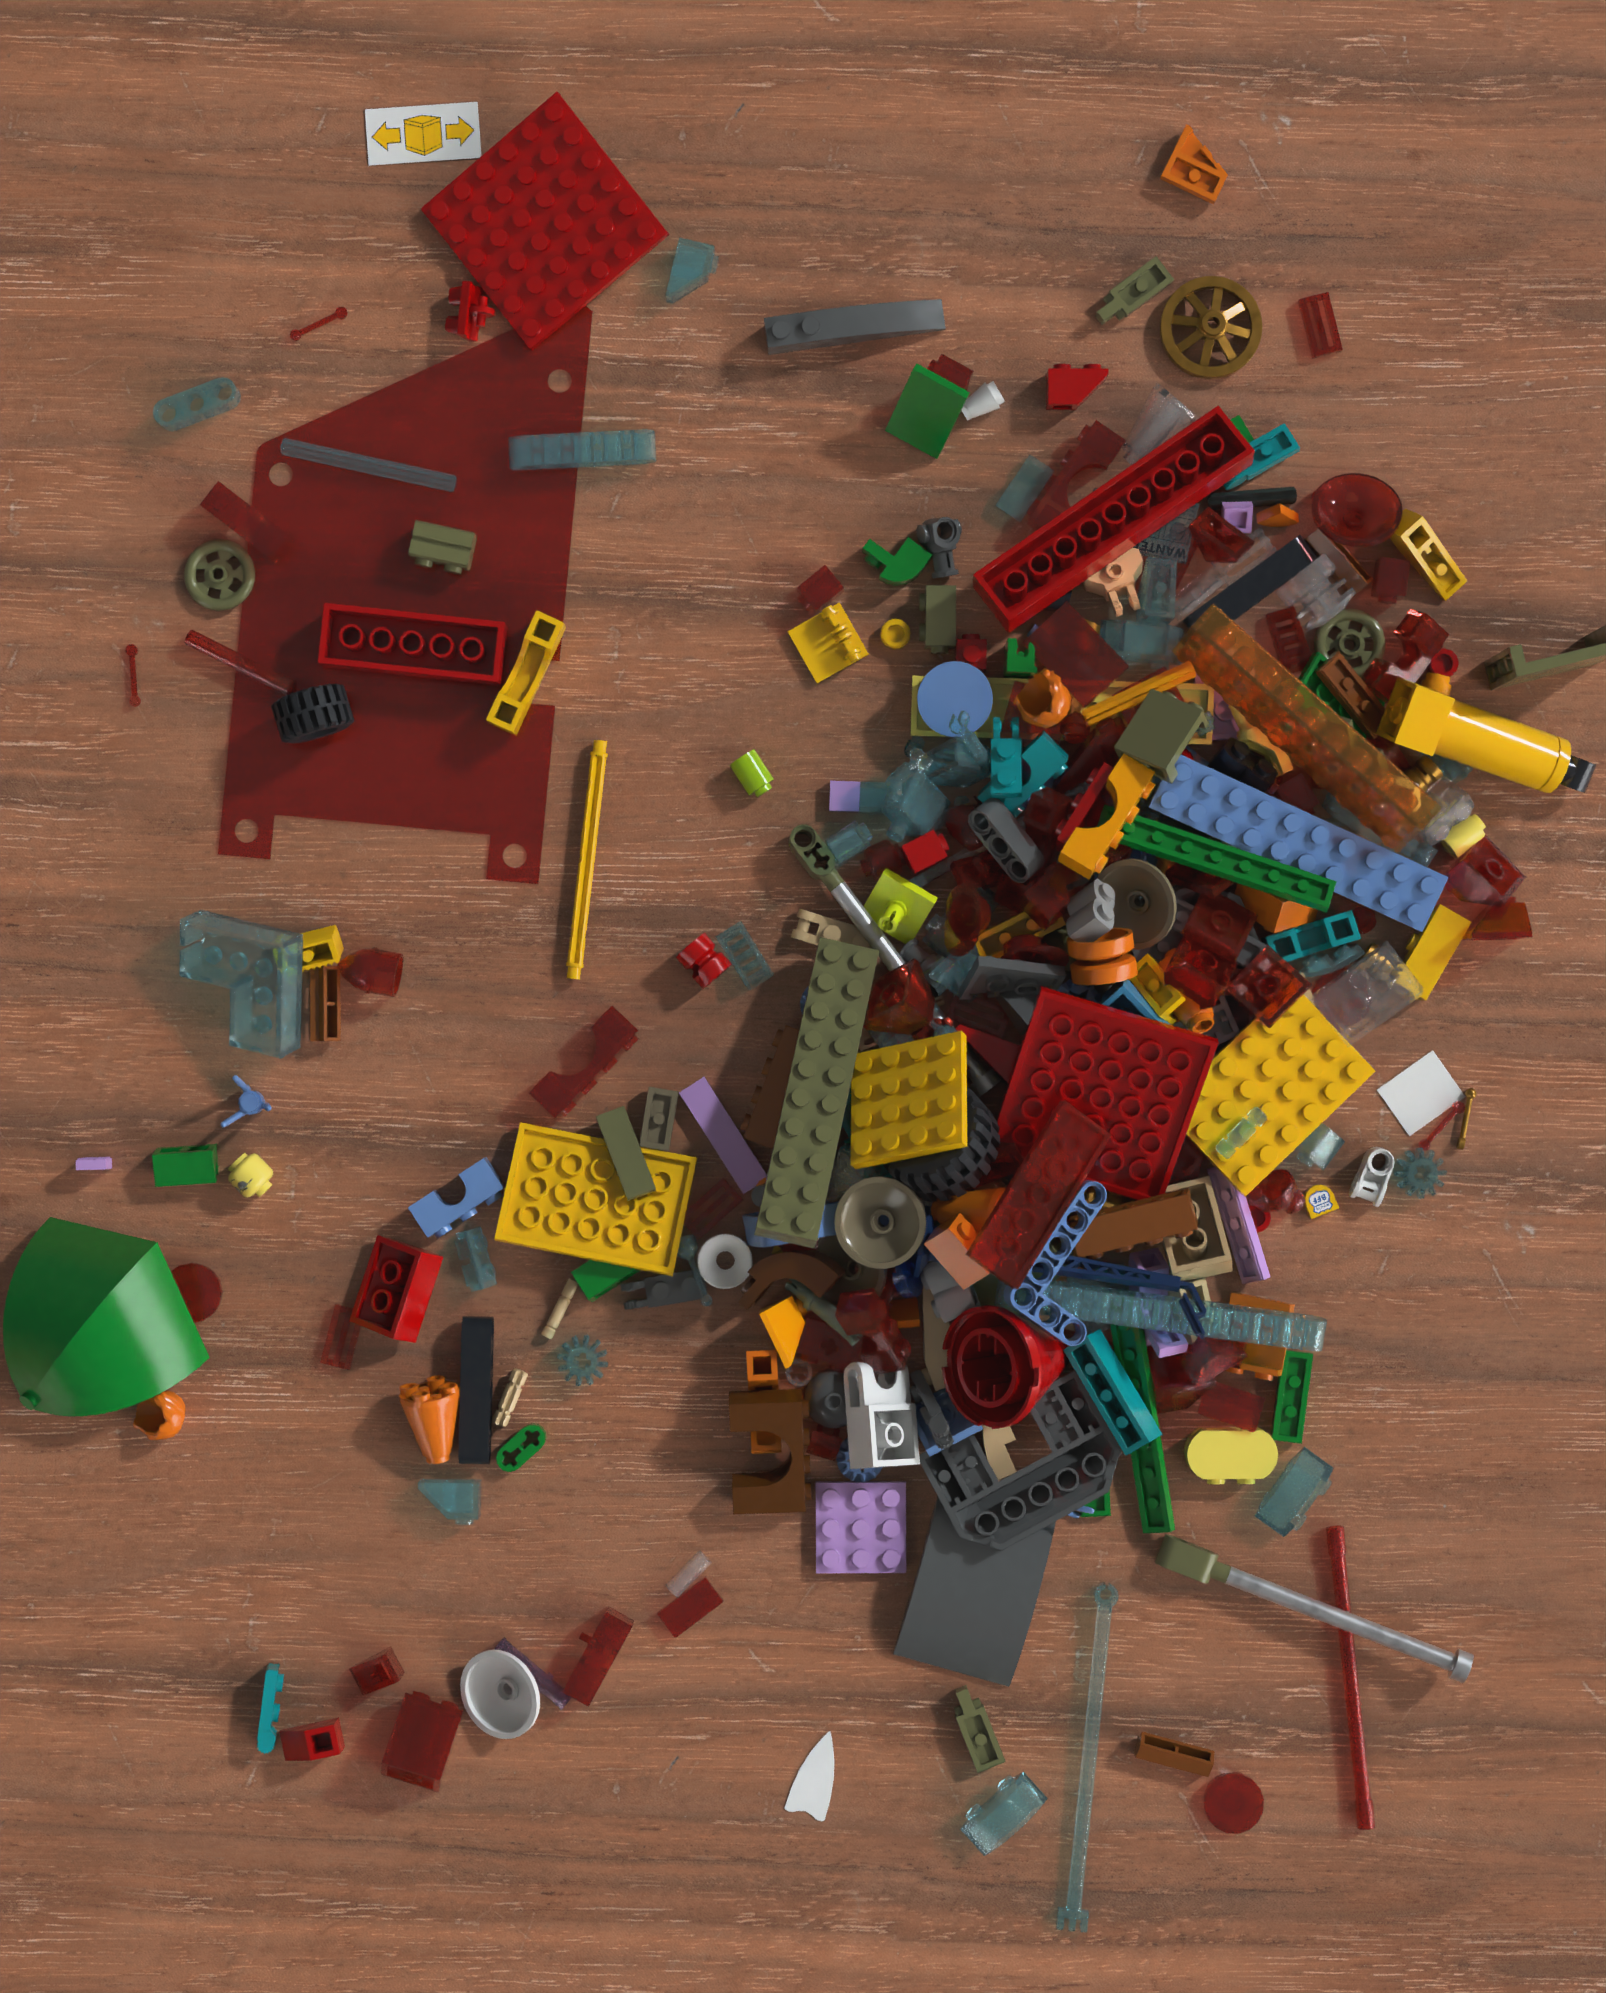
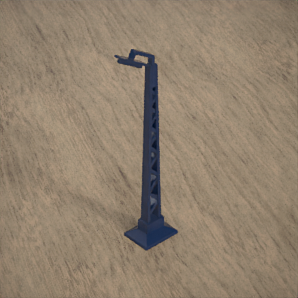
M925 1205L926 1231L918 1249L914 1277L920 1275L928 1261L939 1262L924 1245L933 1230L938 1227L934 1225L931 1209L927 1205ZM1014 1244L1010 1248H993L994 1251L1001 1252L997 1254L999 1260L995 1267L1018 1270L1032 1248ZM1011 1255H1015L1018 1258V1260L1010 1259L1008 1257ZM1070 1255L1063 1263L1067 1264V1266L1064 1267L1062 1265L1056 1273L1059 1276L1179 1292V1289L1189 1290L1200 1313H1195L1186 1293H1183L1179 1304L1195 1336H1199L1201 1340L1204 1338L1205 1331L1199 1319L1205 1317L1206 1308L1194 1284L1181 1281V1277ZM1036 1263L1032 1268V1272L1043 1273L1044 1267L1042 1263Z

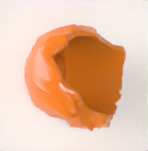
M1044 668L1039 673H1036L1034 678L1028 680V683L1024 685L1020 693L1014 698V703L1017 704L1024 721L1038 727L1049 728L1057 725L1066 717L1071 707V696L1068 689L1062 684L1061 677L1055 674L1053 670L1050 671Z
M166 1390L146 1401L140 1402L137 1405L133 1427L147 1435L149 1440H163L174 1437L181 1430L185 1419L186 1408L182 1398L176 1393Z

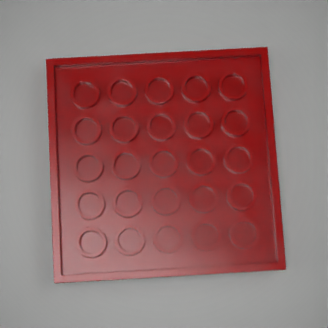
M557 91L420 208L532 351L670 235Z
M1041 986L996 1119L999 1126L1000 1144L1014 1145L1024 1161H1005L1027 1167L1028 1156L1031 1152L1040 1146L1044 1148L1048 1143H1051L1056 1149L1062 1148L1070 1157V1164L1074 1167L1075 1174L1073 1181H1096L1101 1183L1106 1191L1137 1200L1164 1194L1219 1043L1218 1039Z

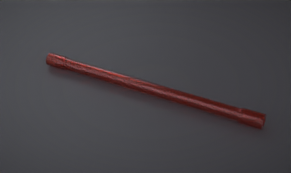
M1344 1526L1326 1527L1328 1554L1331 1559L1335 1606L1351 1613ZM1338 1628L1356 1797L1357 1829L1369 1830L1375 1828L1373 1800L1370 1794L1354 1634Z

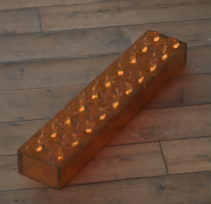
M1214 603L1196 620L1172 650L1181 663L1190 661L1196 674L1204 684L1211 686L1219 693L1223 700L1238 710L1250 725L1257 727L1266 735L1271 744L1285 752L1296 766L1304 769L1313 777L1317 785L1325 788L1332 794L1342 807L1351 811L1363 826L1370 828L1381 838L1384 845L1393 849L1396 853H1399L1413 840L1442 808Z

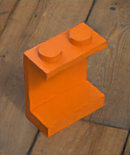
M1237 1292L1231 1293L1229 1305H1233L1224 1354L1222 1358H1219L1218 1364L1225 1365V1371L1243 1374L1244 1370L1255 1372V1378L1269 1381L1273 1380V1376H1282L1295 1304Z

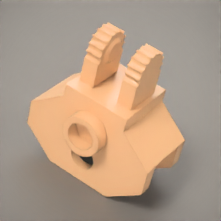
M1131 548L1083 582L1086 591L1104 596L1106 602H1110L1116 617L1123 615L1122 604L1118 597L1127 595L1129 604L1134 611L1141 608L1135 591V582L1142 573L1143 559L1139 549Z

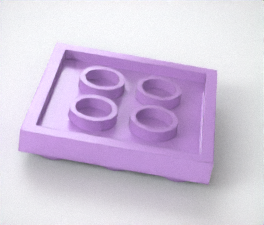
M816 1481V1573H906V1481Z

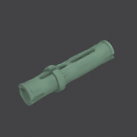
M789 1279L792 1283L787 1282L785 1289L804 1303L803 1307L807 1311L812 1310L845 1338L850 1345L853 1346L860 1340L857 1336H863V1329L859 1328L823 1296L819 1298L803 1283Z

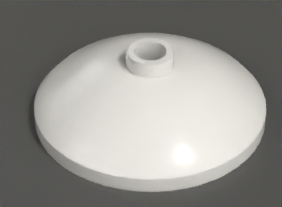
M495 1649L477 1654L466 1664L461 1676L460 1691L464 1707L472 1721L485 1733L500 1739L516 1738L527 1732L534 1725L540 1709L538 1686L527 1666L516 1656L506 1651Z

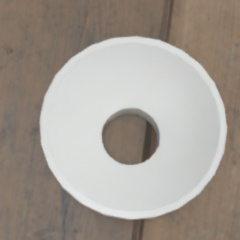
M719 1234L711 1237L704 1243L698 1254V1269L701 1276L707 1283L720 1289L734 1288L743 1283L749 1276L748 1271L753 1263L752 1254L747 1244L739 1237L731 1234ZM723 1251H728L734 1256V1265L729 1269H722L717 1265L716 1258Z

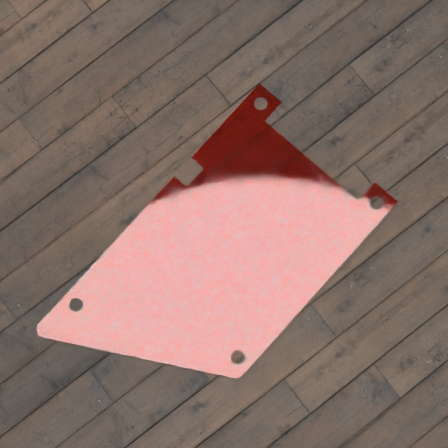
M587 306L582 308L533 351L528 348L518 333L512 329L271 439L259 447L256 456L247 549L255 568V582L251 593L242 602L218 855L271 859L275 815L487 834L490 835L487 880L539 884L555 706L531 704L517 736L489 724L486 718L498 692L506 683L515 665L524 636L536 610L559 621H564L593 311ZM559 369L567 371L572 379L570 388L562 393L553 391L548 385L550 374ZM277 463H285L293 471L292 480L285 486H277L270 480V470ZM419 520L474 532L477 536L470 571L462 570L461 575L443 571L444 566L433 564L432 568L415 565V559H411L408 555L415 521ZM324 603L505 622L508 630L502 685L322 667L318 664ZM562 638L551 661H560ZM325 684L344 685L354 722L349 727L337 733L306 742L292 744L281 742L271 709L273 703L286 695L303 689ZM243 819L253 820L258 826V836L249 843L241 842L235 834L236 825ZM511 844L521 845L527 853L525 863L517 868L508 866L503 859L504 850Z

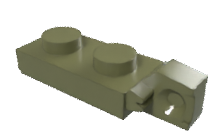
M1156 256L1111 289L1108 295L1103 298L1106 305L1096 312L1095 317L1101 325L1108 322L1114 316L1120 321L1173 283L1174 278Z
M966 1685L956 1688L955 1691L960 1705L954 1707L955 1717L977 1773L1006 1762L980 1699L972 1700Z

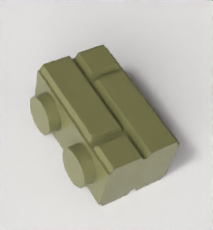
M416 520L408 555L411 559H415L414 564L417 566L432 568L433 564L444 566L443 571L461 575L462 570L470 571L477 536L474 532Z

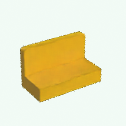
M1147 953L1137 962L1138 975L1130 978V981L1157 1015L1173 1025L1177 1020L1172 1015V1012L1186 998L1155 959Z

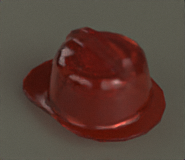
M961 884L956 886L950 892L947 899L944 944L947 951L953 956L961 957L968 954L974 948L980 934L988 927L991 921L989 903L971 885Z
M1021 934L1010 938L1004 943L1003 956L1000 959H1019L1025 962L1066 966L1069 962V955L1058 947L1046 945L1044 939L1039 936Z

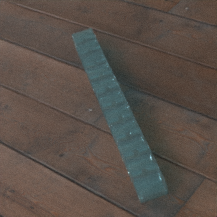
M1000 1274L994 1305L1015 1311L1004 1300V1290L1014 1275ZM1052 1280L1043 1292L1044 1295L1079 1320L1195 1335L1179 1304V1300L1182 1299L1181 1297ZM1024 1288L1018 1289L1014 1294L1015 1302L1021 1304L1026 1299ZM1189 1299L1195 1313H1200L1194 1300ZM1202 1300L1207 1311L1205 1317L1199 1319L1205 1331L1204 1337L1316 1352L1323 1349L1327 1325L1325 1318ZM1048 1305L1043 1306L1039 1314L1050 1316V1307Z

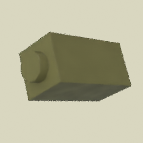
M926 585L925 593H919V611H925V623H919V641H925V649H931V654H949V649H955L956 585Z

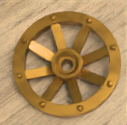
M1219 276L1195 278L1180 286L1167 301L1160 320L1161 342L1170 360L1185 373L1202 379H1219L1232 375L1242 369L1255 354L1262 336V317L1255 299L1237 282ZM1202 289H1214L1210 310L1204 306L1194 292ZM1225 291L1233 295L1240 302L1222 313L1220 307L1222 294ZM1185 298L1200 317L1173 315L1178 304ZM1246 310L1251 330L1229 324L1228 320ZM1208 321H1215L1218 327L1215 329L1210 328ZM1171 325L1196 327V331L1176 345L1172 336ZM1225 333L1249 340L1245 350L1239 357L1236 356ZM1202 339L1204 340L1200 363L1196 364L1186 358L1182 352ZM1217 341L1229 363L1209 367L1213 343Z

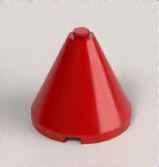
M995 1305L973 1307L961 1313L952 1322L945 1335L942 1347L943 1350L947 1349V1366L942 1367L944 1384L957 1410L971 1423L977 1426L985 1425L992 1427V1429L1009 1427L1022 1421L1067 1367L1069 1359L1064 1349L1068 1346L1057 1341L1041 1328L1003 1307Z

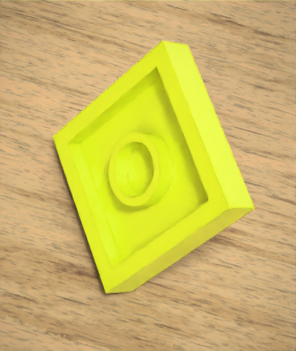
M885 868L864 904V908L882 931L907 944L917 935L938 897Z

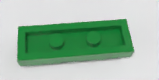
M1286 1350L1282 1376H1278L1271 1428L1273 1440L1302 1444L1313 1353Z

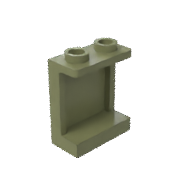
M1151 689L1117 741L1114 749L1119 759L1124 753L1155 771V777L1172 784L1178 775L1174 766L1197 728L1206 729L1209 723L1204 709L1194 702L1185 703L1180 701L1175 695L1167 691L1161 693Z

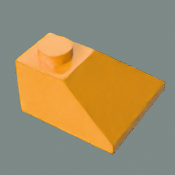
M793 1294L769 1304L759 1311V1315L785 1369L792 1365L805 1325L803 1316L808 1314L807 1310L803 1307V1302L799 1299L795 1300Z

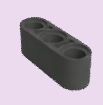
M988 798L969 814L968 823L971 829L1013 881L1024 883L1044 866L1045 859L1040 849L999 799Z

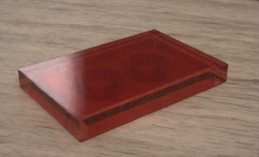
M1067 601L1023 641V645L1027 649L1029 642L1034 645L1035 657L1046 669L1053 670L1055 674L1061 677L1062 684L1084 709L1129 668L1127 663Z

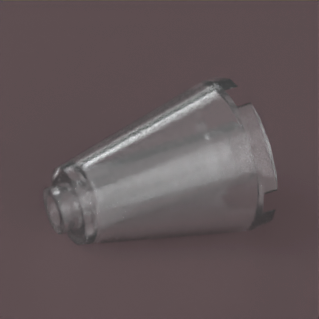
M1156 383L1122 447L1126 452L1123 458L1131 465L1195 422L1199 417L1159 383Z

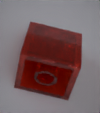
M413 1691L412 1694L405 1693L382 1760L381 1775L439 1792L463 1716V1711L458 1709L459 1706L442 1700L441 1704L431 1701L430 1696L417 1691Z

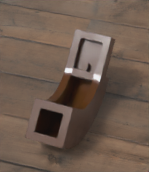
M803 1247L782 1249L760 1260L749 1269L748 1273L753 1278L741 1289L744 1295L738 1303L748 1310L760 1300L776 1280L783 1278L794 1279L803 1283L821 1298L830 1291L846 1270L831 1257L817 1250Z

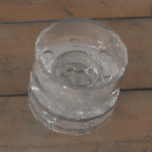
M1325 553L1275 592L1287 608L1299 602L1303 605V608L1295 616L1297 621L1307 613L1311 615L1312 619L1302 626L1306 632L1323 626L1346 608L1351 598L1356 594L1352 587L1342 595L1337 591L1347 582L1345 578L1333 584L1328 580L1337 568Z

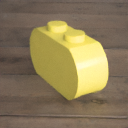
M1198 1427L1191 1432L1185 1442L1184 1457L1189 1468L1201 1479H1207V1484H1225V1479H1237L1238 1484H1255V1479H1264L1274 1470L1278 1460V1449L1273 1438L1260 1427Z

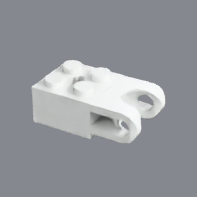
M890 1361L883 1364L879 1369L878 1384L876 1383L873 1369L869 1364L853 1362L844 1370L850 1469L920 1464L916 1405L911 1403L908 1368L901 1361Z

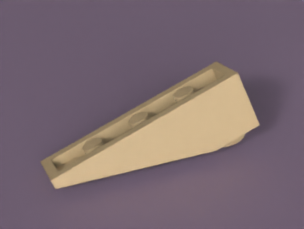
M921 1281L923 1350L926 1368L921 1370L928 1385L933 1384L935 1391L946 1388L942 1367L947 1366V1349L943 1350L942 1347L950 1324L949 1321L944 1323L942 1317H936L931 1305L934 1296L930 1289H925Z

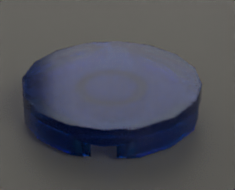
M918 1250L910 1259L895 1266L896 1272L892 1273L895 1287L904 1298L918 1297L923 1290L920 1275L914 1277Z

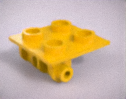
M840 602L834 606L830 605L824 608L818 615L787 631L816 683L825 680L869 655Z

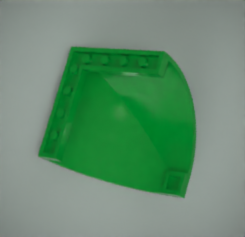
M49 1217L23 1251L13 1273L6 1297L3 1316V1346L10 1376L20 1395V1402L27 1409L70 1417L99 1415L117 1411L146 1401L166 1391L188 1377L210 1358L158 1242Z

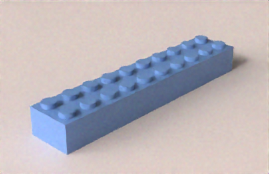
M1180 755L1174 766L1178 775L1172 784L1156 778V785L1144 804L1147 807L1241 850L1337 881L1334 889L1335 893L1418 931L1423 932L1449 878L1186 756Z

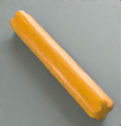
M1190 661L1182 663L1082 711L1084 720L1088 726H1092L1143 702L1151 689L1162 693L1195 678L1196 671Z

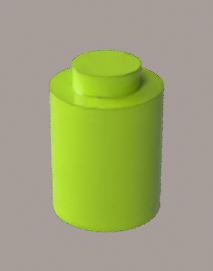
M755 749L730 764L731 769L749 796L755 793L758 798L772 789L770 783L774 778Z

